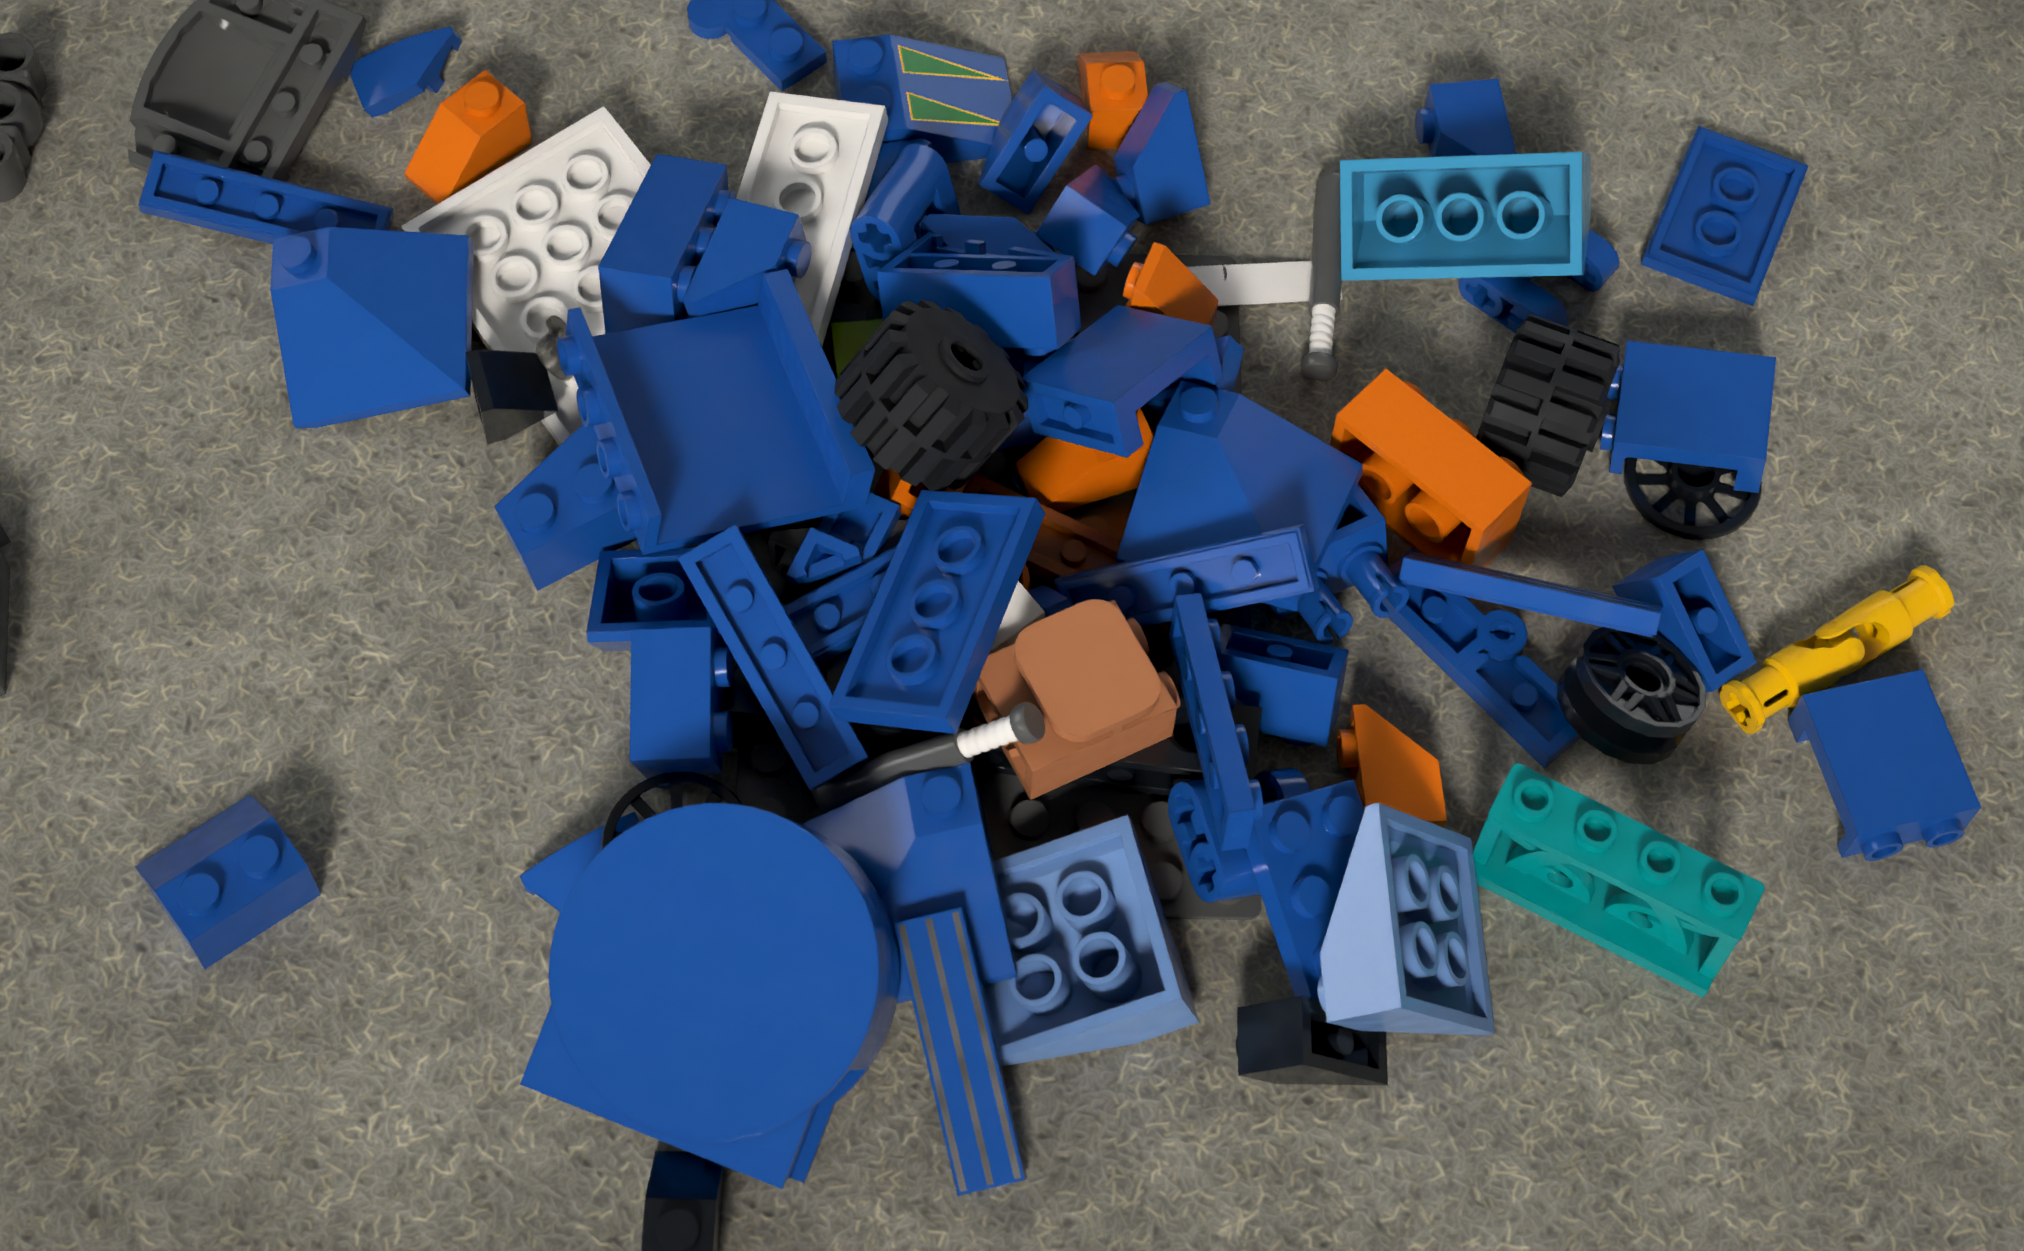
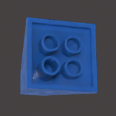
M326 227L273 239L270 291L292 420L295 428H318L470 397L471 378L466 352L471 351L473 241L468 235Z
M1181 381L1157 426L1116 556V563L1304 524L1315 571L1317 572L1363 474V464L1239 393ZM1306 593L1261 603L1298 612Z
M970 762L902 777L802 824L819 832L848 853L865 871L877 888L893 924L898 946L900 976L897 1004L912 1001L894 923L950 909L964 907L982 985L1017 977L982 795Z

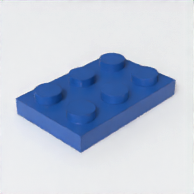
M1354 779L1263 805V817L1261 820H1254L1249 846L1245 848L1295 997L1305 996L1319 1000L1318 981L1322 976L1320 951L1364 814Z

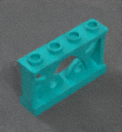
M1520 763L1514 764L1489 810L1472 853L1474 856L1477 885L1702 998L1705 997L1719 970L1736 944L1743 937L1765 890L1762 882Z

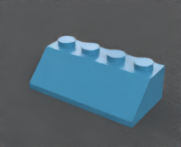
M1585 152L1340 160L1341 281L1584 275L1591 219V154Z

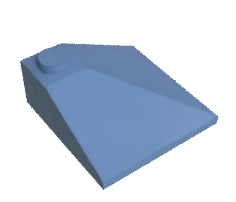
M1381 803L1366 805L1320 951L1322 976L1318 981V997L1323 1010L1326 1012L1327 1023L1358 1031L1448 1035L1495 1034L1471 838Z
M1128 815L995 861L1017 972L1016 978L982 985L1001 1066L1137 1044L1199 1023L1180 955L1134 826Z

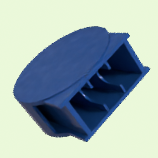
M728 803L688 805L667 810L630 827L613 839L592 859L573 885L560 911L553 934L549 958L551 1006L520 1085L780 1189L784 1188L789 1178L804 1183L812 1167L836 1102L842 1099L859 1082L874 1062L889 1033L896 1010L900 976L898 946L893 924L877 888L857 862L830 839L802 824L754 807Z

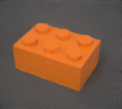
M1385 368L1336 415L1329 445L1363 464V474L1358 485L1383 515L1386 527L1420 554L1486 568L1511 543L1532 482L1524 477L1521 469L1513 461L1505 457H1499L1478 441L1466 424L1457 419H1450L1427 401L1424 393L1416 385L1408 381H1402Z

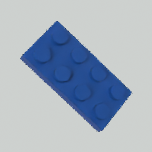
M921 490L828 705L839 721L951 734L957 733L1045 516V512L1037 498Z

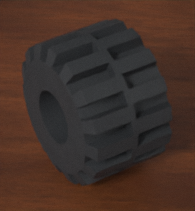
M920 300L917 304L911 301L901 303L890 313L840 372L841 377L835 382L834 393L839 399H842L837 405L841 419L848 424H853L854 428L850 434L860 447L865 446L875 456L873 458L875 462L885 470L890 468L897 472L901 480L913 486H917L921 482L930 491H945L947 487L952 490L963 487L1025 419L1023 414L1028 410V397L1022 391L1025 383L1021 374L1009 363L1012 360L1001 346H997L988 337L989 333L975 323L973 325L961 313L949 307L942 310L932 301Z
M1529 314L1520 324L1513 337L1476 439L1499 457H1505L1513 461L1521 469L1524 477L1532 482L1531 487L1563 497L1575 482L1586 450L1593 452L1612 402V399L1607 398L1620 363V345Z

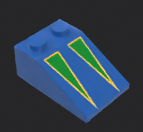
M891 34L832 41L834 85L837 100L885 106L888 124L882 143L923 138L932 142V149L944 159L945 163L987 158L1001 117L1012 102L1004 58Z

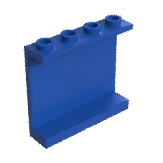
M788 269L764 273L757 306L598 336L591 335L581 307L568 309L565 337L558 338L557 340L559 362L565 376L574 375L579 388L577 389V406L580 418L585 427L593 426L598 437L596 450L600 470L605 479L614 478L619 491L617 494V509L621 524L626 532L634 531L643 555L706 542L733 525H737L743 534L866 507L875 467L866 447H860L850 434L854 428L853 424H848L841 419L837 405L842 399H839L834 393L836 378Z

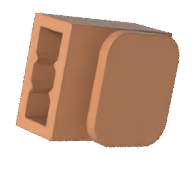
M1099 599L1086 600L1032 623L1018 634L1014 644L989 654L972 694L986 721L989 723L1007 717L1016 705L1025 702L1035 704L1044 719L1045 733L1040 741L1033 744H1023L1018 740L1001 746L1030 800L1173 735L1177 708L1180 707L1178 691L1172 679L1165 671L1157 673L1147 656L1149 646L1141 626L1134 618L1126 620L1115 600L1110 602Z

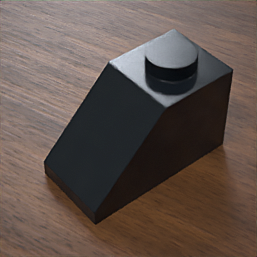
M1305 996L1237 1007L1236 1052L1238 1055L1239 1076L1274 1084L1388 1085L1386 1032L1358 1031L1327 1023L1326 1012L1323 1010L1320 1001Z
M655 1151L645 1195L641 1251H719L724 1181L723 1165L688 1151Z

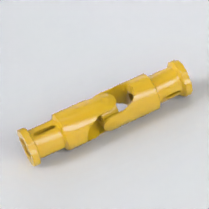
M1927 565L1916 567L1911 571L1907 581L1889 592L1878 590L1820 626L1815 631V634L1805 640L1791 643L1766 658L1762 662V668L1741 682L1730 680L1722 685V690L1719 692L1721 704L1746 734L1758 732L1762 729L1765 719L1785 707L1795 708L1802 695L1827 689L1836 683L1841 676L1855 672L1908 640L1912 636L1913 628L1931 617L1942 619L1950 614L1951 608L1954 607V598L1948 583L1935 569ZM1855 627L1859 634V639L1855 638L1848 630Z

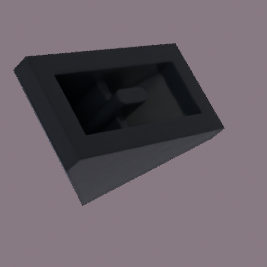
M482 349L466 352L472 388L487 444L506 440L558 412L543 353Z

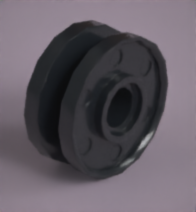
M1601 627L1591 633L1578 651L1577 657L1573 659L1558 680L1557 700L1567 722L1583 740L1603 754L1629 764L1652 765L1669 758L1686 732L1698 720L1706 707V688L1696 667L1680 649L1658 634L1647 637Z

